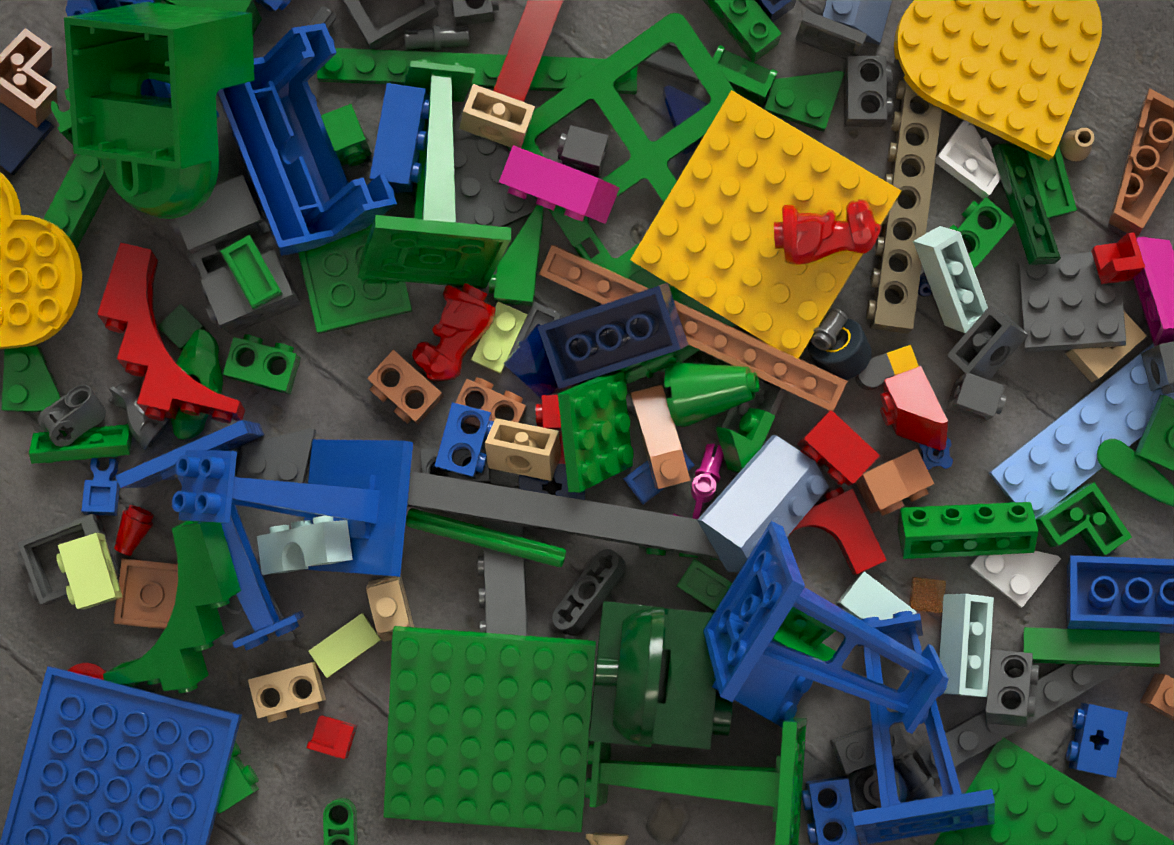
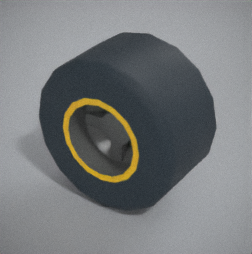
M848 319L846 324L843 325L836 337L834 347L824 351L815 347L812 341L808 344V351L815 366L844 380H849L859 375L871 360V346L861 325L853 319Z

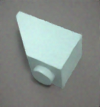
M865 571L856 576L836 602L843 610L860 620L868 617H879L880 620L893 618V614L902 611H912L913 614L917 613Z

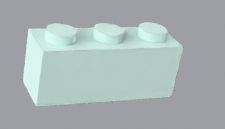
M939 226L914 240L913 243L944 325L966 333L988 306L961 233Z
M944 594L939 659L949 680L943 694L987 697L994 597L971 594Z

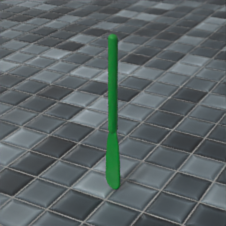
M1108 439L1099 445L1097 459L1104 469L1147 496L1174 507V486L1147 460L1134 455L1135 451L1118 439Z

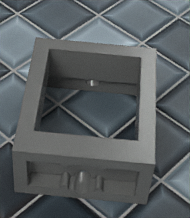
M342 0L369 48L378 50L405 35V29L414 30L439 16L436 7L440 3L439 0H422L423 5L376 31L359 0Z
M87 515L17 543L20 549L17 552L19 564L23 570L28 571L31 582L28 583L30 594L35 601H39L40 605H49L68 596L66 587L52 592L37 548L83 530L85 536L94 533L104 534L117 578L120 576L119 567L99 515Z

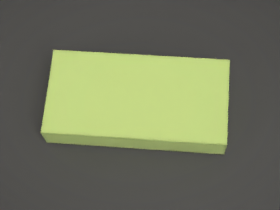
M361 613L308 652L326 678H329L382 639L378 636L364 613Z

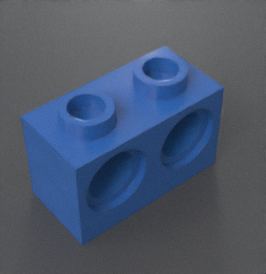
M452 402L435 462L437 469L475 479L477 472L483 473L487 455L482 453L494 422L491 421V412ZM469 417H475L480 421V429L474 434H466L462 430L463 422ZM459 449H467L471 452V461L466 466H457L454 463V454Z
M841 776L807 781V790L801 791L804 810H810L812 823L807 824L809 843H815V845H859L852 817L854 810L849 779ZM825 788L832 789L834 792L833 802L828 806H821L818 802L819 792ZM829 822H837L840 827L838 836L833 839H826L823 835V828Z

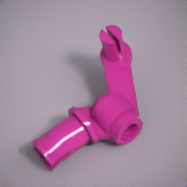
M707 444L705 446L701 466L695 471L696 477L692 482L691 495L695 499L696 505L692 519H699L703 503L711 501L715 496L716 483H719L721 479L719 471L724 457L720 445L717 447L715 457H712L715 444Z

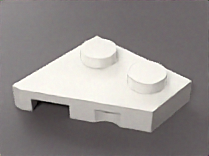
M962 120L937 155L935 163L983 199L991 194L1001 179L991 150L992 148L986 137L981 139L975 126L968 121Z
M1040 551L1024 554L980 555L975 557L969 567L1019 608H1022L1061 558L1057 555Z

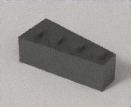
M483 520V524L478 525L524 538L523 526ZM483 547L484 556H478V575L484 576L485 588H479V607L485 608L486 620H480V632L527 636L528 614L525 599L527 596L526 573L524 571L525 558Z

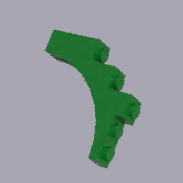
M185 521L172 528L177 551L178 585L175 605L169 622L156 644L145 655L120 663L103 674L104 680L131 687L140 684L142 681H147L148 685L161 682L163 691L178 689V693H187L198 688L197 683L209 676L202 650L214 646L213 641L225 634L217 608L229 604V598L241 591L221 523Z

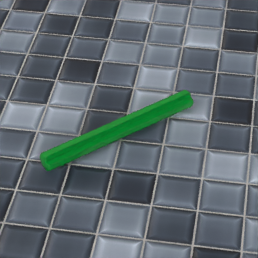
M414 508L409 509L406 516V525L410 528L555 567H562L565 562L566 550L564 548Z

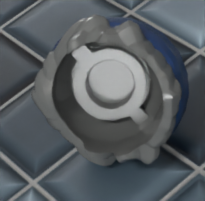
M876 763L853 771L849 775V785L854 812L881 808ZM894 768L898 800L904 803L907 798V786L902 775Z

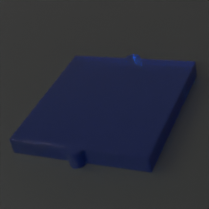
M537 324L523 341L517 342L518 347L503 364L542 400V395H551L558 386L538 330L540 324Z

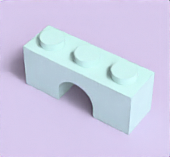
M320 516L313 518V524H311V520L292 522L291 529H289V525L269 527V534L257 536L262 575L288 573L308 569V566L328 565L353 560L347 520L333 521V517Z

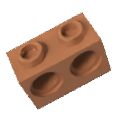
M392 350L367 378L373 384L369 390L383 403L387 398L397 406L393 412L407 424L413 420L419 425L444 397L442 392L395 350ZM390 371H396L400 374V381L394 387H386L383 384L385 374ZM418 392L423 394L424 403L420 408L411 409L408 407L407 399L412 393Z
M476 377L475 381L466 379L455 403L467 406L466 402L470 395L475 393L481 394L485 401L480 410L491 412V421L495 420L496 413L500 408L509 407L514 411L512 422L521 423L527 410L526 405L522 404V397L507 390L504 395L492 390L494 386L492 383ZM469 417L464 421V423L480 429V421L477 418Z

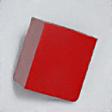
M1134 232L1127 233L1117 243L1096 245L1091 250L1101 284L1131 281L1146 268Z
M321 715L318 717L312 740L308 741L307 748L346 759L349 756L358 725Z

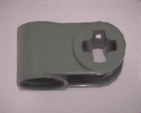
M78 385L51 406L45 408L38 417V424L42 430L49 432L50 440L56 446H67L90 428L98 425L106 416V410L88 385ZM51 415L57 420L56 423L50 418ZM60 429H63L66 432L67 436H64L60 432Z

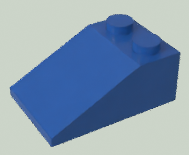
M758 661L734 700L783 728V721L794 718L797 712V705L803 694L812 686L813 680ZM715 681L712 687L718 690L717 682Z

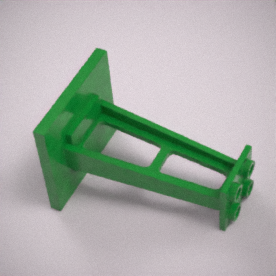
M426 59L410 61L402 85L424 88L429 96L428 119H425L423 130L427 132V144L425 151L419 152L418 163L422 164L420 181L416 183L414 218L375 215L358 264V278L463 287V284L466 283L475 288L486 289L511 241V228L456 223L452 101L464 102L475 75V68L466 67L461 63L437 64Z
M794 717L783 721L781 754L777 755L776 768L610 760L612 743L594 741V744H590L588 748L587 760L588 764L592 765V777L586 780L585 798L590 799L589 807L596 808L606 804L608 785L772 806V822H776L775 845H799L807 718Z

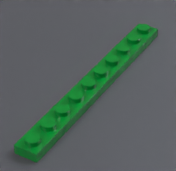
M335 48L337 53L317 71L318 82L384 85L391 83L402 85L410 61L426 59L437 64L461 63L466 67L475 68V75L470 88L475 84L486 89H494L507 55ZM542 56L529 90L561 92L605 59ZM638 66L615 82V89L618 94L636 95Z

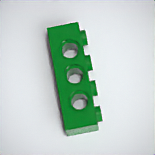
M703 0L752 62L755 63L779 44L782 33L755 0Z

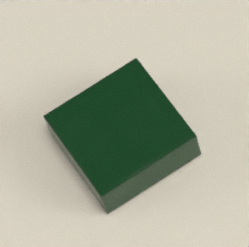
M181 304L157 326L181 350H183L194 331L205 328Z

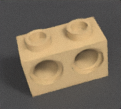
M316 662L248 680L257 718L267 716L268 722L287 718L286 711L294 708H299L300 714L319 709L318 702L326 700ZM301 679L309 681L312 685V693L307 698L300 697L296 692V685ZM269 688L276 689L280 695V701L275 707L269 706L264 700L265 692Z

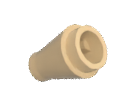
M1080 128L1064 134L1060 141V150L1064 157L1071 161H1082L1087 158L1092 149L1094 133L1089 128Z

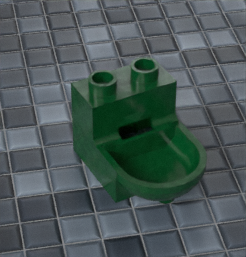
M603 601L589 741L651 747V744L711 750L712 734L729 736L732 702L717 695L716 689L712 687L716 678L703 632L714 613Z

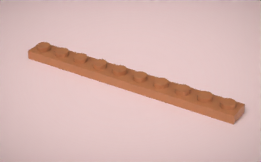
M551 245L539 275L601 304L649 289L557 245ZM674 300L689 345L733 366L749 367L751 373L756 372L759 378L829 411H835L848 383L847 380L785 353Z

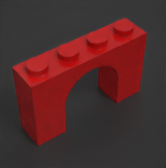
M839 487L825 494L824 496L827 501L816 506L814 505L792 530L793 532L803 527H816L829 533L838 543L852 575L859 574L887 561L853 489L844 492L843 488Z

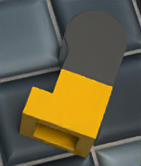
M911 345L871 358L867 367L859 375L855 376L858 386L865 390H874L885 379L919 367Z

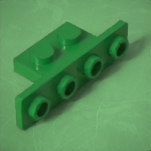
M795 607L791 608L772 638V641L823 661L830 660L836 652L822 643L836 630Z

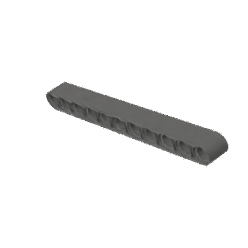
M410 471L407 507L720 560L698 523V519Z

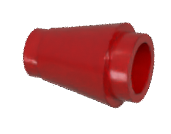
M129 505L127 511L125 510L122 513L114 549L124 555L132 556L134 550H136L153 526L152 519L154 515L144 508Z

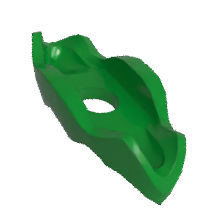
M197 329L184 346L176 364L189 376H197L202 385L221 394L223 376L218 360V343L209 332ZM179 407L176 419H171L174 435L180 440L198 436L203 431L209 414L200 412L199 416H192L181 412Z

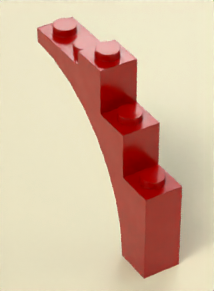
M120 242L97 315L105 324V328L117 333H124L125 331L117 356V360L125 368V372L139 377H144L146 373L137 401L139 407L145 412V416L158 421H164L165 417L176 419L180 407V411L188 415L199 416L200 412L210 414L212 419L222 423L230 424L232 420H243L245 408L239 400L218 394L198 383L183 371L168 354L158 332L153 309V283L158 259L151 249Z

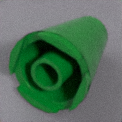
M674 363L667 365L665 370V388L671 387L672 397L667 398V405L671 418L677 427L691 426L753 400L755 392H759L760 389L757 373H751L750 368L745 366Z

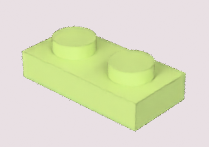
M497 302L494 321L481 337L471 361L502 374L507 358L527 314Z

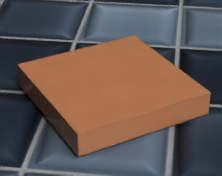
M122 558L119 586L123 597L116 600L114 624L165 629L175 605L178 585V564Z

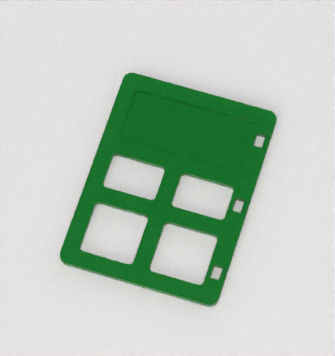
M670 13L535 109L521 149L545 157L536 144L537 138L589 100H595L631 154L630 159L602 180L619 187L617 198L641 180L648 179L662 201L665 202L677 182L668 168L669 161L704 137L731 90L734 91V89L686 18L679 13ZM673 43L677 46L710 95L711 101L707 106L657 141H650L616 91L615 82L663 47ZM556 205L554 211L548 209L580 257L649 289L667 283L630 260L640 243L620 257L613 258L590 225L589 217L584 216L581 222L564 215L566 211L564 207ZM589 238H591L600 252L592 259L582 245ZM668 283L673 300L733 328L737 326ZM688 344L686 347L675 351L678 363L684 362L700 350Z

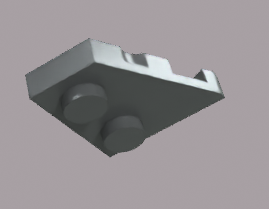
M308 428L244 445L237 477L304 483L311 455L312 440L315 437L316 430Z

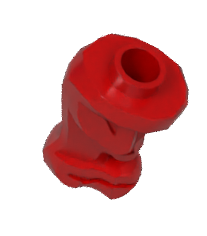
M858 199L856 202L853 200L846 206V221H837L836 213L833 210H828L822 215L817 213H799L794 205H784L782 207L783 222H774L775 249L784 248L785 262L793 265L808 264L839 251L848 250L865 254L876 243L881 226L875 221L873 211L868 202L862 199Z
M466 283L463 284L461 291L450 285L445 286L443 296L447 304L442 312L440 322L432 328L433 334L440 338V342L437 346L426 341L420 342L416 345V350L413 349L412 353L413 360L426 372L429 380H455L460 375L464 356L486 333L494 321L496 308L484 302L488 295L487 293Z

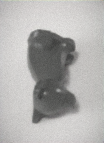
M135 379L130 384L122 383L116 387L111 386L109 390L113 397H110L108 401L112 405L126 410L127 424L131 434L142 446V449L147 451L167 429L170 419L165 417L164 421H158L145 416V412L137 404L142 387L138 380Z

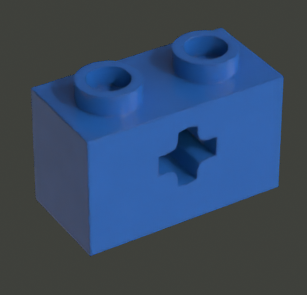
M1081 703L1080 709L1077 708L1073 715L1072 726L1076 728L1074 741L1069 742L1066 752V759L1070 761L1069 768L1116 778L1128 712ZM1090 735L1101 737L1100 743L1090 742Z

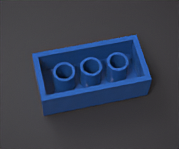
M1070 555L1067 563V629L1149 631L1174 634V559Z

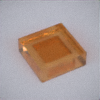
M912 577L909 606L915 611L942 614L946 581Z

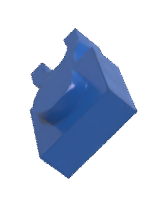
M91 458L90 468L94 478L84 482L81 511L84 515L117 516L120 486L117 481H112L118 471V461L116 459H109L108 469L100 471V461L98 458Z

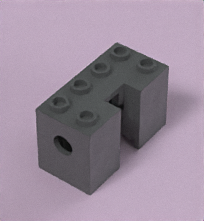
M243 175L215 186L206 203L195 212L169 219L175 234H179L182 241L186 244L189 251L187 254L194 270L198 269L202 280L199 283L206 299L210 302V305L206 306V310L212 323L217 324L219 329L223 328L231 335L302 305L283 260L279 261L275 250L262 254V257L283 294L255 310L250 306L220 252L248 235L252 239H256L270 233L255 191Z

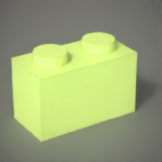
M94 533L58 545L60 553L56 555L57 563L61 572H66L69 585L66 586V593L72 605L75 604L77 609H88L123 597L104 534Z

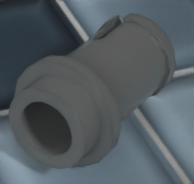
M831 308L820 327L813 330L814 334L811 339L813 345L824 351L834 347L838 333L848 321L847 315L837 308Z

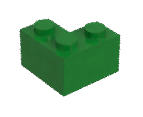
M1095 482L1085 484L1035 518L1038 531L1050 548L1060 546L1079 533L1094 556H1105L1132 538Z

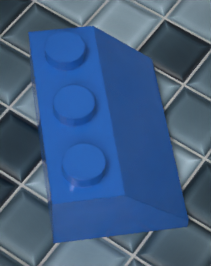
M391 83L386 84L370 180L372 181L378 175L385 173L394 193L413 192L414 182L419 183L422 164L418 163L419 152L425 151L427 144V132L423 131L425 119H428L429 96L426 89Z

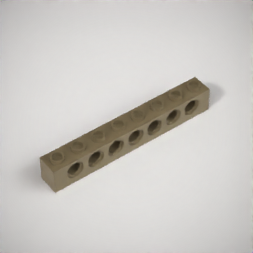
M903 78V80H898L895 99L900 100L899 111H894L891 130L896 131L895 143L890 142L887 154V161L892 162L891 174H886L884 181L902 191L900 195L908 196L912 200L913 206L910 209H904L896 200L882 223L884 225L882 237L878 236L874 252L875 256H880L878 269L873 268L870 287L875 288L874 300L868 301L866 319H871V329L909 334L914 327L922 266L913 241L926 234L942 109L921 98ZM918 102L922 104L925 113L915 114L910 109V103ZM914 133L918 135L921 144L918 146L910 145L906 140V134ZM904 164L914 166L917 175L915 177H907L903 174L901 166ZM897 226L905 228L908 232V239L904 241L898 240L893 234V228ZM889 259H900L904 264V271H893L889 266ZM893 289L897 291L900 295V302L898 304L889 303L885 299V290Z

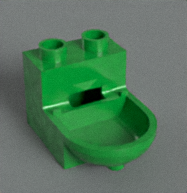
M142 2L64 17L74 154L101 158L105 174L111 186L126 203L140 212L158 218L173 219L188 215L201 208L214 190L219 170L217 92L223 88L254 81L252 13ZM146 79H153L169 83L171 98L142 95V82Z

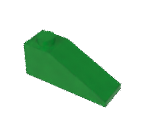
M537 205L499 262L496 275L493 274L489 281V293L494 294L495 303L501 302L503 304L530 307L533 305L544 216L543 206Z

